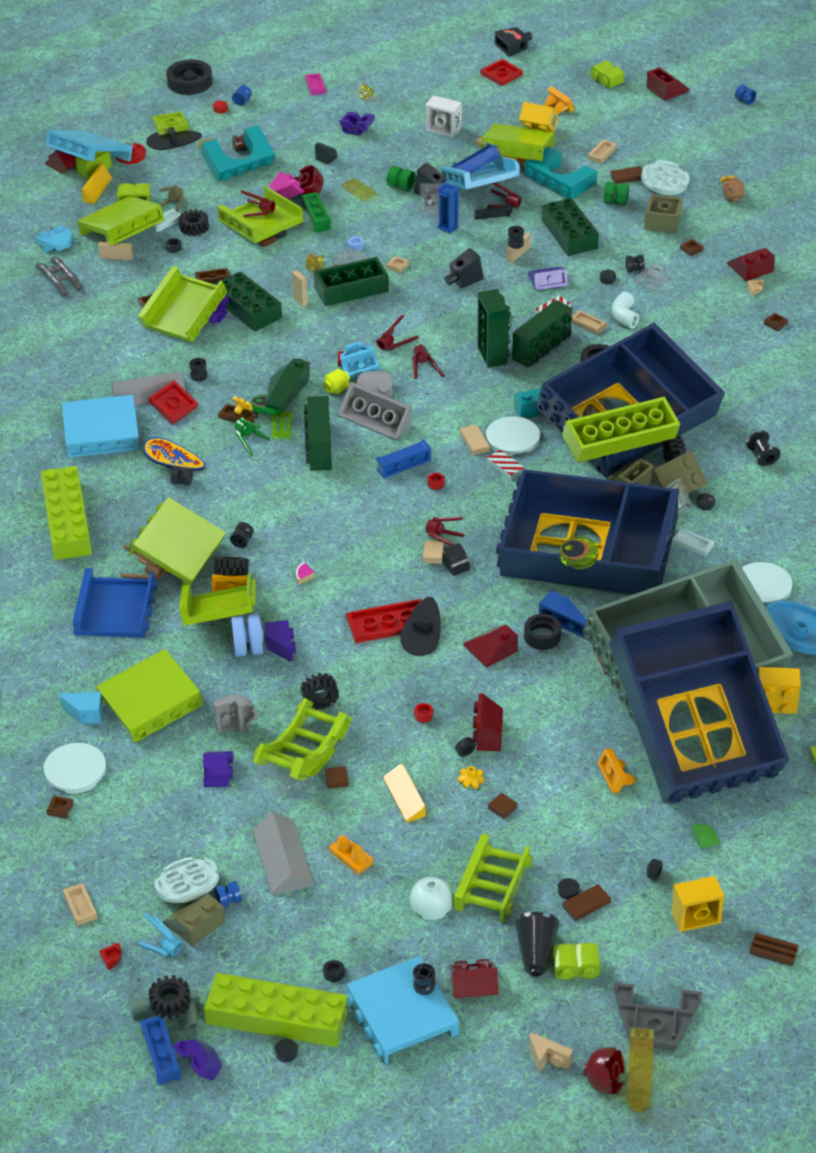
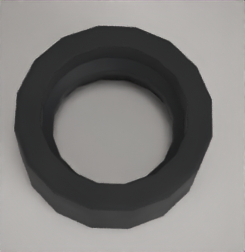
M536 614L529 617L524 625L525 642L537 650L552 649L558 645L561 639L560 621L549 614ZM537 628H547L552 630L553 633L547 636H539L532 631Z

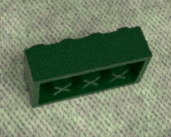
M572 198L542 205V222L567 256L598 249V231Z
M372 257L314 271V288L324 305L329 306L389 292V277L378 257Z
M241 271L221 280L227 290L226 295L230 299V303L227 302L226 309L256 332L282 318L281 302Z
M498 289L478 292L477 348L487 368L508 364V357H510L508 348L510 343V336L508 334L510 322L508 317L511 315L509 305H506L505 298Z
M555 300L515 330L512 337V360L529 368L544 355H547L554 347L559 346L563 340L569 338L572 333V307Z
M329 396L307 397V404H304V415H308L304 416L305 450L309 452L306 453V464H310V471L332 470Z

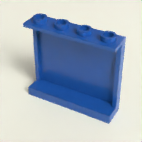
M85 568L73 618L74 635L144 638L145 631H149L150 627L148 617H152L151 603L155 602L154 590H157L158 580L154 578V571L150 572L149 579L94 577L93 568Z

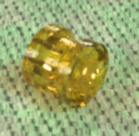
M310 253L306 260V268L308 270L323 269L324 256H315V254Z

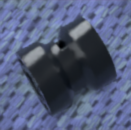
M511 226L508 229V246L512 249L522 248L524 246V229L521 226Z
M643 254L636 257L626 256L625 265L627 272L645 270Z
M194 358L189 362L190 378L196 382L204 381L208 376L206 360Z
M173 466L171 484L178 485L182 483L185 486H191L193 469H181L180 467Z
M246 522L238 523L235 531L230 536V542L235 547L245 548L249 539L254 534L253 527Z
M421 963L413 969V988L420 995H428L435 990L436 974L435 968L432 965Z

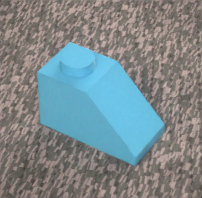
M101 692L60 693L62 709L81 724L101 723L103 709Z

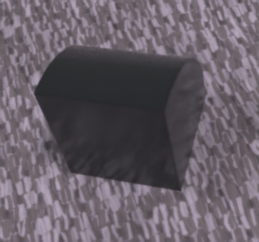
M321 142L315 144V160L328 165L337 158L335 148Z
M460 543L443 549V563L453 576L470 570L468 557Z

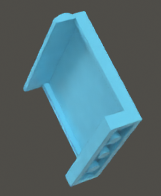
M48 130L46 146L88 161L95 160L96 151H110L111 156L130 161L133 147L132 145L91 131Z
M503 156L472 174L449 166L440 167L441 173L446 176L447 183L466 190L520 176V165L517 160Z
M133 395L62 403L68 458L140 450Z
M420 956L347 984V994L345 995H348V1006L354 1008L356 1021L358 1024H363L367 1040H372L376 1056L378 1058L381 1057L385 1064L388 1063L389 1054L442 1033L448 1032L451 1038L459 1035V1020L437 983L435 990L428 995H420L413 988V969L416 965L424 963Z

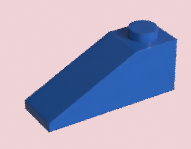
M551 590L539 603V614L554 616L560 621L561 628L586 639L583 633L587 621L568 597Z

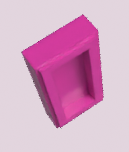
M320 73L305 75L311 95L326 93Z

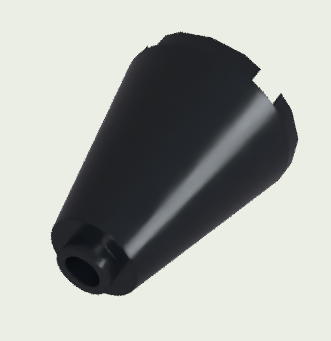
M543 912L522 913L519 915V919L516 918L515 927L524 970L530 976L539 977L547 971L559 930V920L552 914H550V918L545 917Z

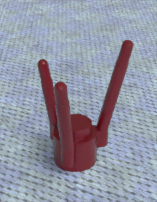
M496 182L491 183L507 192L508 195L493 189L491 190L492 193L506 198L505 203L513 204V207L518 209L522 196ZM488 204V206L491 205L494 208L505 207V205L501 204Z
M241 190L242 194L258 199H247V202L259 204V210H261V212L244 214V217L267 216L268 213H274L275 201Z
M401 315L376 340L377 346L383 351L386 349L391 351L398 346L419 338V336H414L393 344L394 337L391 334L404 318V315Z
M420 344L414 348L413 353L415 356L412 357L414 379H417V362L424 363L427 360L431 362L441 377L445 376L424 345Z
M433 516L426 524V533L429 537L436 538L449 546L455 545L439 535L443 533L464 537L465 535L445 529V525L442 522L463 520V517L439 518Z

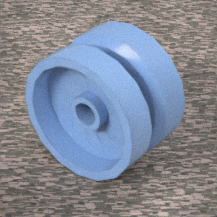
M259 612L247 614V625H244L243 615L231 616L235 657L246 656L247 643L250 644L252 655L263 654L262 642L264 640Z

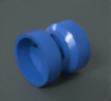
M744 84L740 85L735 92V97L743 100L748 105L754 102L757 95L755 90L749 89Z
M246 85L239 86L232 95L233 102L236 105H245L252 96L251 89Z
M237 881L229 882L227 886L220 885L214 888L217 901L223 907L228 906L231 902L238 903L242 901Z

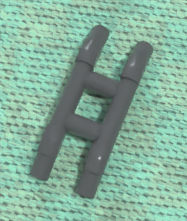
M52 257L50 261L54 266L49 268L44 263H36V268L42 271L54 283L62 297L68 295L62 283L63 280L69 279L77 291L83 289L78 277L63 263L62 259ZM60 270H62V271L64 272L63 274H60V275H58V276H55V275L53 274V273L58 272V271H60Z

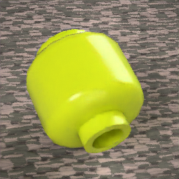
M335 369L325 376L324 388L328 393L337 395L349 388L350 376L346 371L343 372L341 369Z

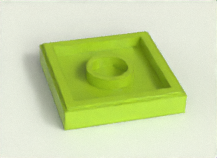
M182 111L152 116L153 124L159 135L169 134L170 127H174L176 132L189 130V124Z

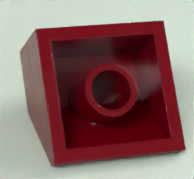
M763 248L730 260L727 264L746 282L774 272L775 255L767 248Z

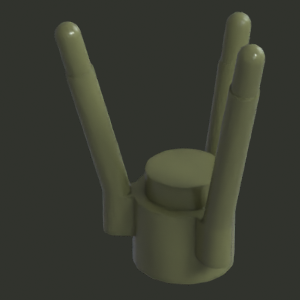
M174 184L171 187L160 189L159 192L169 191L168 198L159 205L162 207L169 201H178L175 209L178 212L182 201L185 199L182 188Z

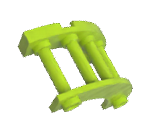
M304 698L298 705L297 713L287 729L273 742L267 744L260 743L259 747L255 749L253 762L260 765L273 763L290 770L289 776L298 780H306L308 775L313 777L336 751L333 749L338 740H343L353 718L341 711L338 716L334 717L312 708L314 703ZM311 716L332 724L328 735L322 736L302 728L307 717ZM299 735L321 745L313 751L294 744L292 741ZM287 749L305 757L294 758L283 753Z

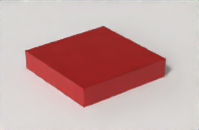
M500 59L481 69L480 74L503 86L522 76L523 70L504 59Z
M175 380L153 394L148 400L172 425L199 405Z

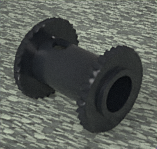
M764 430L754 432L746 441L747 448L753 451L756 450L758 453L757 463L762 467L777 462L781 454L779 448L769 445L770 435Z

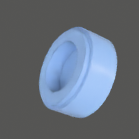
M361 237L350 238L348 240V248L354 251L363 249L364 239Z

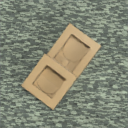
M425 540L423 563L442 564L444 543L438 540Z

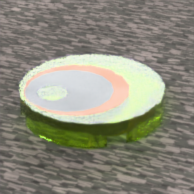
M579 536L565 540L559 550L560 559L564 565L568 567L569 565L573 566L574 569L588 568L598 559L596 543L586 537Z

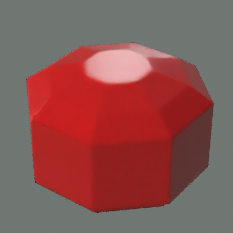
M223 100L215 101L213 104L214 112L219 114L226 113L228 111V103Z
M432 473L428 476V487L432 490H440L445 486V476L442 474Z
M421 703L415 706L414 717L417 721L426 723L432 720L434 709L430 704Z

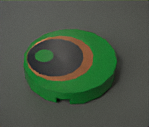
M267 394L256 396L251 400L252 410L258 414L267 412V415H277L285 411V408L281 411L266 407Z

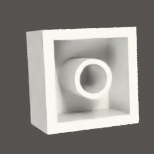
M433 95L425 105L426 131L454 138L462 128V102Z

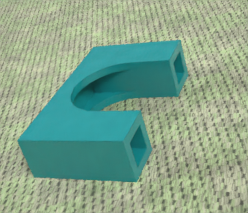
M259 125L244 129L242 139L251 153L250 156L244 159H234L226 155L217 139L202 143L200 153L217 182L228 180L235 175L240 176L250 170L255 171L262 166H270L274 162L275 152Z
M552 147L544 150L543 161L528 159L524 162L525 176L566 198L574 199L597 184V171L586 165L570 174L551 172L561 166L562 152Z

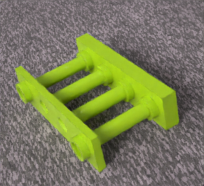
M481 833L454 895V910L462 912L465 904H475L500 911L499 922L504 923L506 916H510L512 913V901L526 868L531 867L533 856L530 855V846L526 845L522 855L493 848L489 844L490 835ZM494 856L519 864L515 871L485 863V858ZM484 871L511 878L512 880L508 887L479 879L478 874ZM478 887L504 894L505 897L501 903L472 895L471 890Z

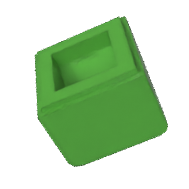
M693 824L692 835L700 849L720 844V840L712 826Z

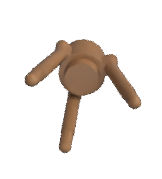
M125 544L123 545V548L130 552L131 548ZM134 551L133 554L139 557L138 561L146 565L145 573L147 575L124 573L120 575L126 578L149 579L150 572L154 571V578L160 579L165 569Z

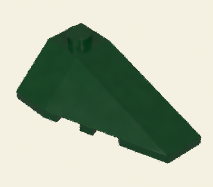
M300 358L292 359L270 377L266 407L282 411L309 381L310 362Z

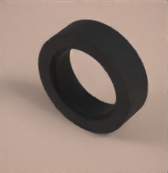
M181 60L170 65L166 71L168 88L177 94H199L208 90L213 83L210 65L201 60ZM186 70H194L198 75L202 76L199 79L190 81L177 79Z

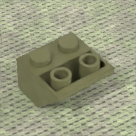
M639 458L624 464L606 480L651 485L654 483L653 469H655V465Z

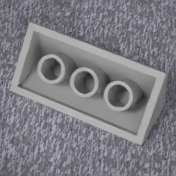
M182 372L112 382L111 385L114 397L133 395L134 406L150 404L148 402L149 397L174 380L185 390Z
M353 382L350 383L338 412L339 416L396 440L412 426L411 406Z
M272 811L253 829L271 894L274 895L314 886L294 820Z

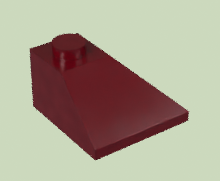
M505 624L483 632L464 642L463 646L487 668L518 652V635Z

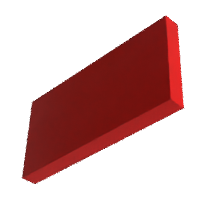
M415 599L347 612L346 619L355 644L401 635L409 615L422 600Z

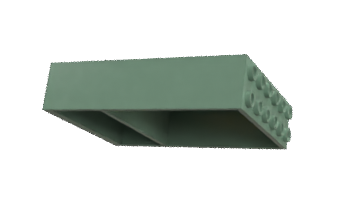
M737 559L590 609L583 629L584 636L591 642L594 654L599 657L604 672L608 673L611 685L618 691L620 701L628 709L632 722H635L609 646L612 636L619 628L732 601L757 672L759 667L788 668L794 654ZM696 697L694 699L696 706L710 701L703 697ZM685 701L678 702L673 708L671 715L688 710L687 703Z

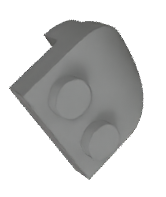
M366 371L358 376V385L393 399L392 377L389 373L385 371Z
M234 694L213 701L215 729L218 734L238 728L240 733L245 732L249 729V724L253 720H257L258 711L256 707L243 695Z

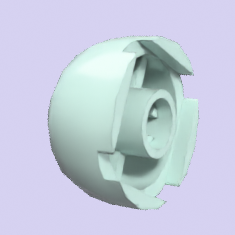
M438 877L422 878L411 890L410 906L412 911L421 915V918L425 920L443 918L453 907V894L450 886Z

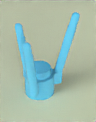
M144 913V917L164 935L160 941L162 949L141 941L138 944L160 953L165 958L169 954L176 956L182 950L183 942L157 916H154L153 919L148 913Z

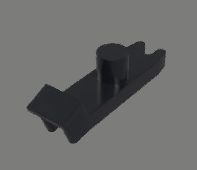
M506 204L505 207L493 208L490 205L486 209L475 210L474 218L478 220L510 217L513 212V204Z

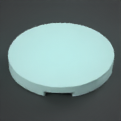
M655 161L653 164L646 165L642 170L641 179L643 184L656 193L677 195L688 187V173L680 169L679 165L675 163Z
M515 416L503 417L495 420L488 426L486 439L490 448L495 452L501 450L508 456L525 452L528 454L539 445L540 430L535 423L526 418Z
M766 562L751 563L742 567L764 605L775 601H786L790 597L793 583L791 576L783 568Z
M85 743L63 745L55 749L44 763V775L47 783L51 787L65 791L68 794L82 793L96 787V783L106 774V761L102 752L96 747Z
M193 857L184 858L169 864L163 869V873L155 880V889L158 896L166 902H189L206 895L216 886L219 881V871L217 865L210 859L193 860Z

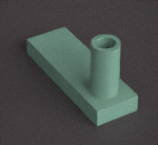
M198 989L190 990V1008L186 1009V1013L183 1015L187 1031H194L199 1027L196 1011L201 1010ZM173 993L166 994L161 999L171 1001L176 999L178 995ZM149 997L130 1000L133 1020L157 1017L154 1014V1010H151Z

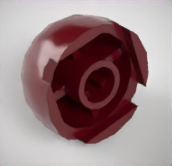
M313 165L303 167L299 171L301 174L298 178L294 177L301 183L300 188L304 190L300 196L316 192L319 194L322 191L324 177Z
M617 1047L597 1049L590 1055L587 1063L584 1065V1076L587 1077L589 1084L597 1092L605 1094H618L621 1092L624 1081L619 1082L620 1074L625 1073V1064L621 1050H616Z

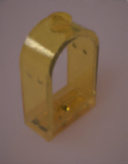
M631 1028L626 1108H631L635 1112H643L645 1109H650L654 1029Z

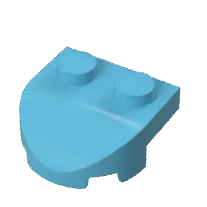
M62 225L54 227L49 232H40L39 236L34 237L35 243L41 245L43 251L47 253L53 249H56V251L66 249L71 246V243H74L71 230Z
M355 342L347 345L345 351L340 354L343 371L349 374L350 380L358 378L361 373L366 371H381L374 348L371 345L366 346L362 342Z

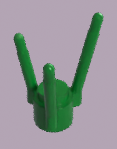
M243 417L238 419L234 425L235 430H237L235 435L239 437L250 456H253V453L243 436H248L254 432L268 441L270 440L268 436L257 430L261 428L259 425Z

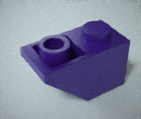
M289 621L265 622L267 649L288 661H293L296 645L295 641L291 642L294 639V630L289 628Z

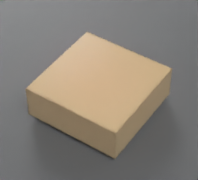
M394 256L386 264V269L401 274L409 266V261Z

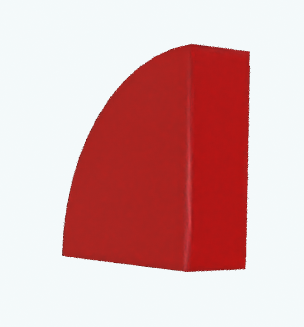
M119 942L99 950V955L108 970L114 968L121 959V946Z

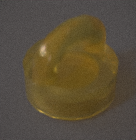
M362 83L359 87L361 88L359 96L362 99H367L375 93L365 83Z

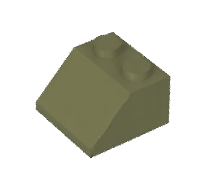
M651 194L645 212L644 229L677 233L683 198Z
M692 451L653 469L660 486L672 488V486L677 484L678 487L676 489H679V496L681 495V497L708 484Z
M209 894L187 902L163 920L167 927L192 947L225 922L223 905Z

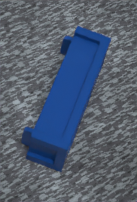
M486 143L487 146L458 163L453 162L454 165L450 167L472 174L500 158L501 155L496 145L493 146L491 143Z
M445 182L438 187V228L451 234L459 228V188Z
M423 439L417 444L382 457H376L378 462L377 472L385 479L431 461V447Z
M157 1016L140 1021L142 1036L144 1035L157 1075L158 1086L175 1079L176 1081L181 1080L180 1068L163 1018Z

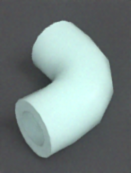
M624 291L612 303V315L618 323L633 329L639 321V314L629 309L634 304V298L630 293Z

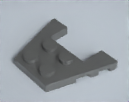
M614 982V994L629 1045L676 1050L701 1002L702 992L682 990L680 1009L633 1004L634 984Z

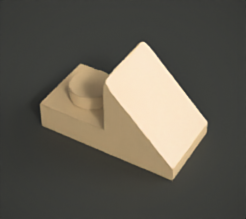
M531 1032L529 1035V1050L539 1074L547 1061L556 1067L570 1068L573 1059L572 1049Z

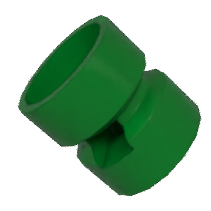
M395 165L389 169L387 185L410 191L415 184V171L403 170V168Z
M606 182L604 203L613 204L617 202L620 205H627L629 184L620 183L616 185L615 182Z

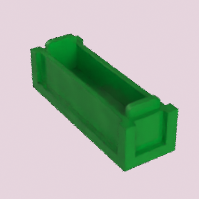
M318 193L303 194L302 207L306 209L314 226V232L331 230V219Z

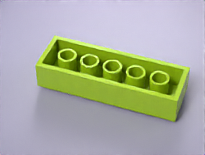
M661 397L568 420L565 423L562 436L577 463L674 439L678 433L680 422L666 398Z
M77 466L40 471L54 560L92 555Z
M216 972L204 1007L206 1024L338 1047L348 1014V995Z

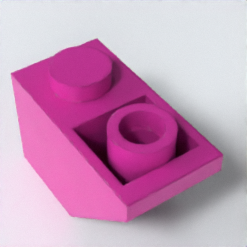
M282 171L269 185L276 193L286 199L304 192L300 188L301 183L289 173L285 175Z

